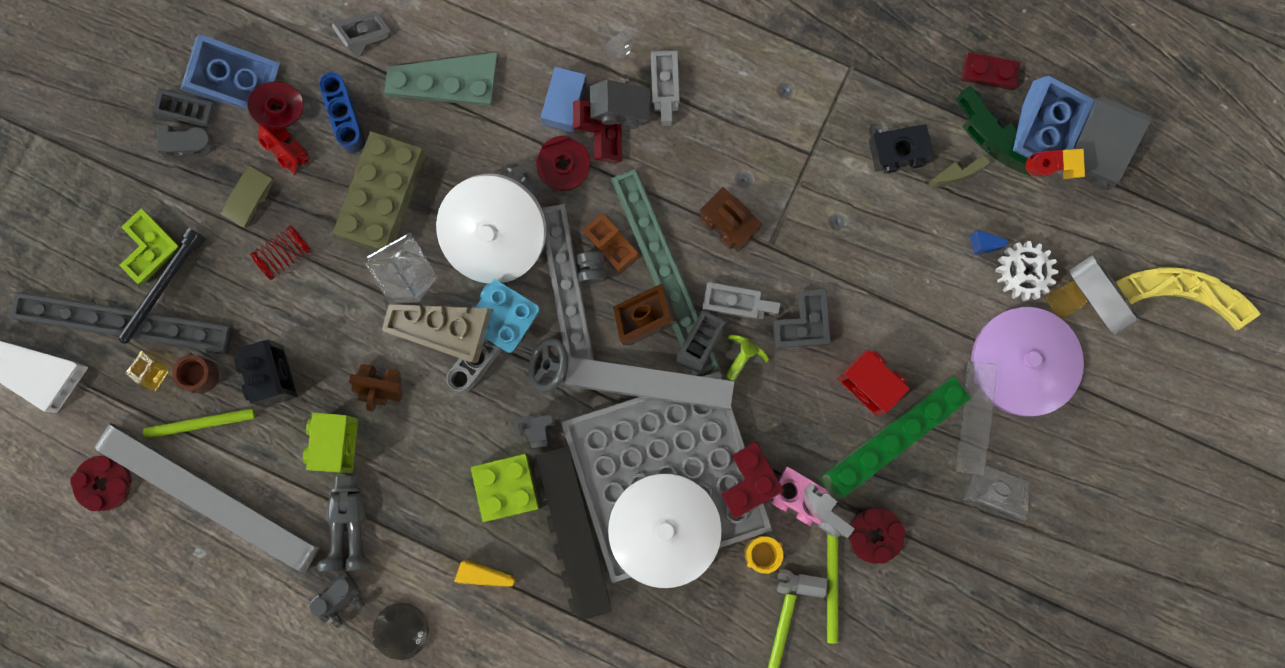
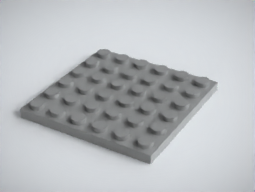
M720 371L703 376L722 380ZM638 397L561 422L612 583L631 577L619 565L610 546L608 529L613 507L621 494L629 486L651 475L673 474L682 476L695 482L707 492L720 516L721 541L719 548L772 531L764 504L734 519L721 493L745 480L732 457L733 454L745 448L732 407L730 410Z

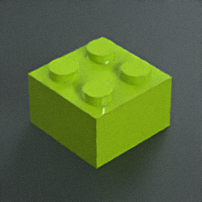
M312 413V418L308 419L306 425L309 445L305 447L303 453V463L306 464V470L353 473L358 418L347 415Z
M528 454L470 467L482 522L540 509Z

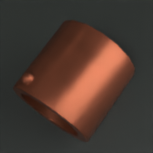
M189 353L176 361L172 376L176 385L183 390L190 391L191 393H205L216 386L219 379V371L213 361Z

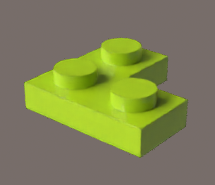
M141 208L121 227L139 247L120 266L138 285L142 286L176 254L180 246Z

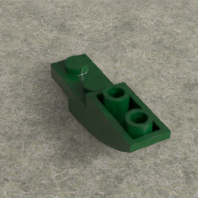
M971 86L961 91L955 100L969 118L962 126L968 135L984 151L1005 166L1031 176L1026 170L1028 158L1013 151L1018 128H1015L1010 123L1002 129L998 117L987 109L982 95L978 91H974Z

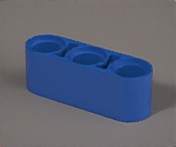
M326 73L320 78L319 88L335 138L347 152H358L364 147L365 137L349 88L337 73ZM333 84H340L337 91L329 92V88ZM340 109H348L345 116L337 117V112ZM349 133H356L353 141L345 142V137Z

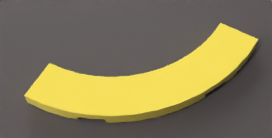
M1156 268L1133 273L1115 281L1131 304L1156 296H1177L1192 299L1220 314L1235 331L1240 330L1261 315L1257 308L1236 289L1233 290L1228 285L1220 282V279L1190 269Z

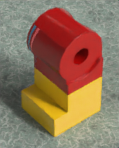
M1084 149L1053 150L1032 154L1026 161V170L1033 177L1047 176L1054 172H1063V179L1085 177Z

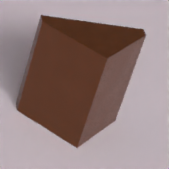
M662 284L613 307L622 345H633L679 323Z

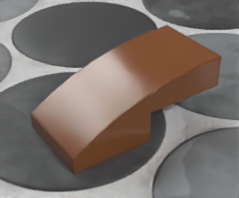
M603 213L582 229L586 237L599 252L604 253L605 259L619 274L640 257L639 253Z

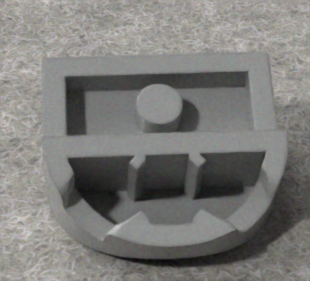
M809 483L804 491V501L809 512L821 522L819 527L832 537L838 538L843 536L848 538L854 531V528L831 511L838 501L827 493L821 494L816 492L818 488Z

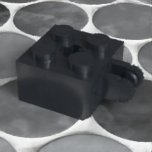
M264 340L235 349L237 355L234 358L235 367L238 373L243 376L245 384L242 385V392L245 399L250 401V404L269 407L298 397L283 345L271 340Z

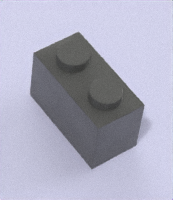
M608 79L590 86L591 118L602 120V124L605 125L620 124L623 125L624 129L639 128V124L650 121L649 89Z

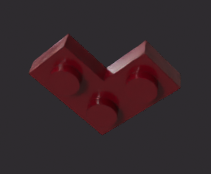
M581 99L574 101L573 129L594 133V160L613 164L622 162V125L602 124V120L591 118L589 101Z
M757 442L732 455L745 479L743 482L721 493L734 519L741 517L785 492Z

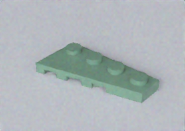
M495 52L387 67L384 93L386 96L492 107L498 54Z

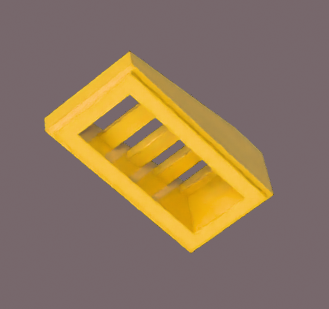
M466 559L461 561L454 582L509 587L515 585L517 578Z

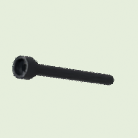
M189 227L185 229L181 235L183 237L181 247L119 335L118 339L122 344H126L131 340L192 250L195 251L197 247L201 248L206 241L205 237Z

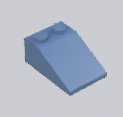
M199 34L195 39L180 90L248 110L247 103L251 92L264 83L274 82L280 63Z
M1049 75L1034 80L1022 105L1013 151L1028 158L1032 154L1044 151L1073 149L1095 99Z

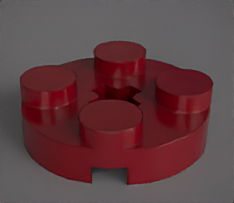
M558 136L544 143L537 155L536 168L540 179L551 190L570 191L579 187L587 180L590 170V157L582 143L571 139V137ZM564 157L565 161H571V164L567 167L568 169L562 170V168L556 167L559 164V158Z
M94 456L85 460L70 478V484L73 487V494L76 500L90 511H110L119 507L128 498L130 493L128 492L129 483H132L129 469L107 456ZM98 478H107L108 482L105 483V490L97 488Z
M868 508L858 512L849 523L854 528V531L849 536L850 547L853 553L863 561L873 564L887 563L889 560L894 559L903 547L904 526L898 517L889 510ZM881 529L882 540L872 543V536L869 534V531Z

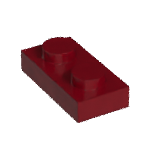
M968 52L965 55L961 81L1014 90L1017 87L1021 62Z

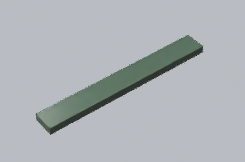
M635 168L611 178V181L655 286L663 285L678 317L679 323L672 327L682 348L698 319V314ZM697 332L696 335L708 340L707 336ZM694 342L691 343V345L705 352L706 349ZM713 350L701 373L691 370L692 375L699 376L719 368Z

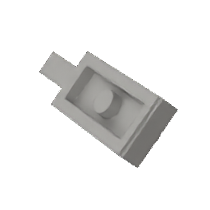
M677 50L651 51L652 106H654V112H661V126H672V111H678L679 105Z
M707 282L702 310L763 320L764 314L778 316L780 303L767 301V295L761 294V291Z

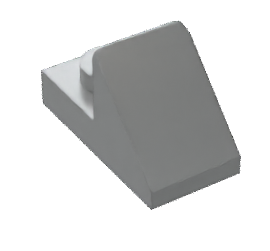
M377 11L332 24V28L344 45L356 56L361 55L366 44L386 39L391 32Z

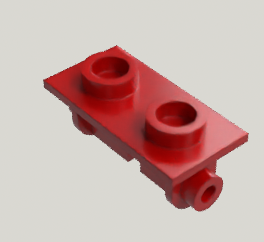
M259 124L258 141L265 150H270L284 169L288 168L296 175L297 164L305 165L309 161L308 152L296 140L286 144L285 142L291 139V135L284 128L271 129Z

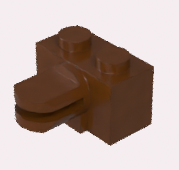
M724 187L700 209L699 213L701 217L700 222L709 231L714 229L721 236L719 238L720 241L728 249L734 248L737 252L762 226V223L751 211Z

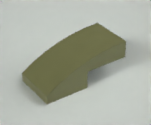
M984 154L963 170L954 162L934 177L928 185L931 188H941L960 183L982 171L990 162Z
M249 165L229 196L221 215L243 228L248 227L259 203L265 201L275 178L253 165Z

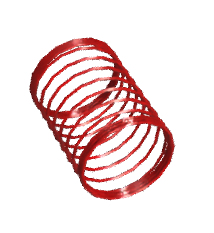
M291 225L285 229L287 234L281 231L282 238L279 235L275 236L276 240L271 238L272 245L266 242L267 248L261 245V250L256 249V252L250 253L256 265L269 280H273L275 276L259 256L257 250L266 257L279 275L280 272L266 256L262 247L272 255L283 271L285 269L272 254L267 243L276 250L289 268V264L277 251L272 240L282 248L290 261L295 264L290 255L281 246L277 236L288 246L298 261L300 259L287 244L282 233L291 240L303 257L304 254L293 242L287 230L306 254L311 253L306 242Z

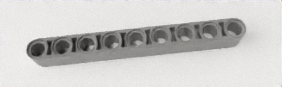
M109 423L94 446L103 455L300 572L305 573L320 549V546L118 425Z

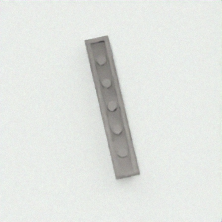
M565 203L543 207L542 211L546 221L545 249L562 341L568 355V363L570 357L594 360Z
M570 357L565 385L730 410L735 381Z

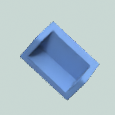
M554 67L540 117L544 126L574 133L573 102L579 99L583 100L587 86L586 74Z

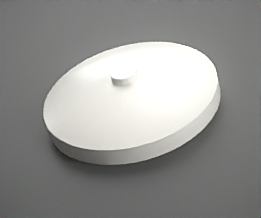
M481 174L462 181L446 195L438 211L436 231L442 252L456 270L478 282L491 284L496 279L501 283H505L525 274L540 257L546 240V221L539 202L524 185L503 175Z
M673 474L651 475L633 483L616 501L609 520V542L613 555L619 565L635 580L657 588L678 587L702 575L715 559L721 541L720 516L711 497L695 482Z

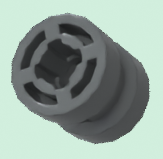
M586 252L577 255V264L581 268V272L578 274L579 283L594 284L606 281V273L602 270V264L605 262L604 253Z

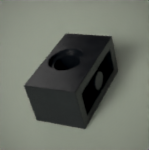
M927 124L875 133L869 140L875 172L884 171V174L894 173L904 166H910V169L926 166V162L933 156ZM895 146L904 147L907 155H899L896 152Z

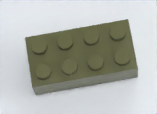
M370 131L332 232L338 239L391 256L427 159L422 148Z

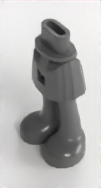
M357 476L334 477V489H330L331 495L325 516V521L330 522L331 548L328 557L318 563V572L345 571L343 549L344 524H347L349 537V555L346 561V571L371 570V562L364 556L361 548V521L366 520L359 493L361 489L356 488Z

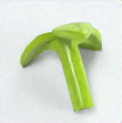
M729 335L727 337L728 340H735L741 344L740 353L725 375L729 380L735 381L748 359L756 354L761 356L766 364L769 362L764 349L758 344L751 342L750 339L741 335Z

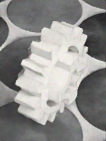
M1031 241L1024 243V246L1018 242L1013 245V249L1009 247L1004 251L1006 256H1001L998 259V262L1003 264V266L995 270V272L1002 273V277L997 282H1005L1006 286L1003 291L1012 290L1013 299L1021 295L1022 301L1029 300L1030 296L1033 300L1040 298V293L1045 295L1050 292L1047 286L1056 284V281L1051 276L1058 274V270L1052 269V265L1057 261L1056 259H1048L1051 251L1048 250L1043 253L1041 251L1042 244L1039 243L1032 248ZM1024 254L1031 255L1034 258H1027ZM1026 267L1030 270L1028 275L1024 274ZM1027 284L1029 288H1023L1019 285Z

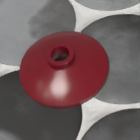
M268 82L256 87L251 92L247 103L252 119L256 123L271 129L285 128L294 124L302 115L304 107L300 93L291 85L283 82Z

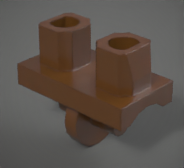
M361 364L356 375H350L349 383L352 384V392L359 394L358 401L366 402V409L368 411H374L377 404L385 406L387 399L401 402L403 394L399 371L388 369L385 371L383 380L375 378V367Z

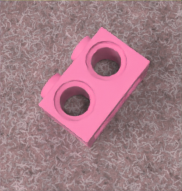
M784 467L778 480L781 486L785 483H791L795 487V495L791 499H786L781 493L773 498L774 500L771 504L785 512L788 508L798 513L796 519L808 526H811L812 522L820 525L821 522L806 509L804 491L809 483L818 488L816 492L830 494L825 488L789 467Z

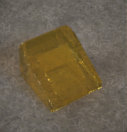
M1074 280L1045 296L1056 315L1061 319L1088 304V300Z
M141 351L127 370L126 375L138 385L155 391L169 369Z

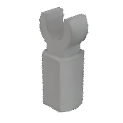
M779 570L778 579L787 581V583H778L777 591L779 593L786 594L795 591L796 594L819 598L825 597L827 578L803 574L797 576L789 570Z

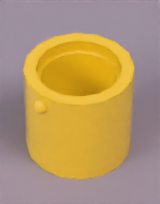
M768 536L752 538L744 549L747 567L759 573L776 571L783 561L782 543Z

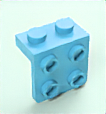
M494 279L491 284L488 283L480 294L481 300L476 307L473 306L472 308L493 309L485 339L507 353H512L538 315L539 307Z

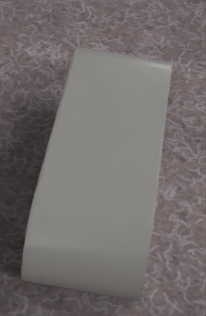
M1096 255L1089 256L1069 269L1079 288L1114 335L1140 320L1134 307Z
M485 339L481 351L485 355L483 363L473 365L472 362L459 358L447 374L446 381L448 386L458 393L469 392L498 357L502 349ZM465 373L467 375V383L463 387H456L454 384L456 375Z

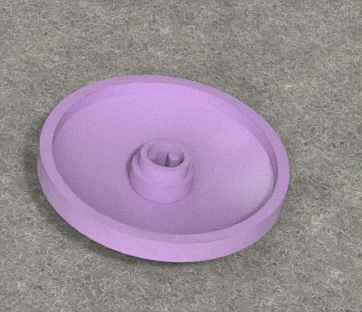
M1020 307L997 315L982 328L973 346L971 365L978 388L991 404L1012 415L1033 417L1053 412L1071 399L1082 379L1084 359L1077 336L1064 320L1043 309Z

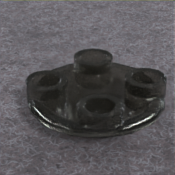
M407 603L393 604L387 606L376 618L372 632L373 643L383 655L390 659H409L419 653L428 640L429 626L427 618L419 608Z

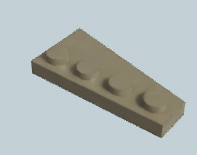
M389 304L382 331L463 360L478 363L493 309Z

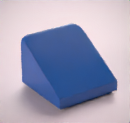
M975 231L970 235L973 251L976 255L1001 250L1008 244L1007 239L982 231Z

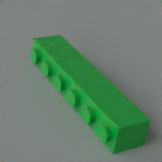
M955 376L942 382L819 476V481L835 500L846 497L967 403L971 397Z

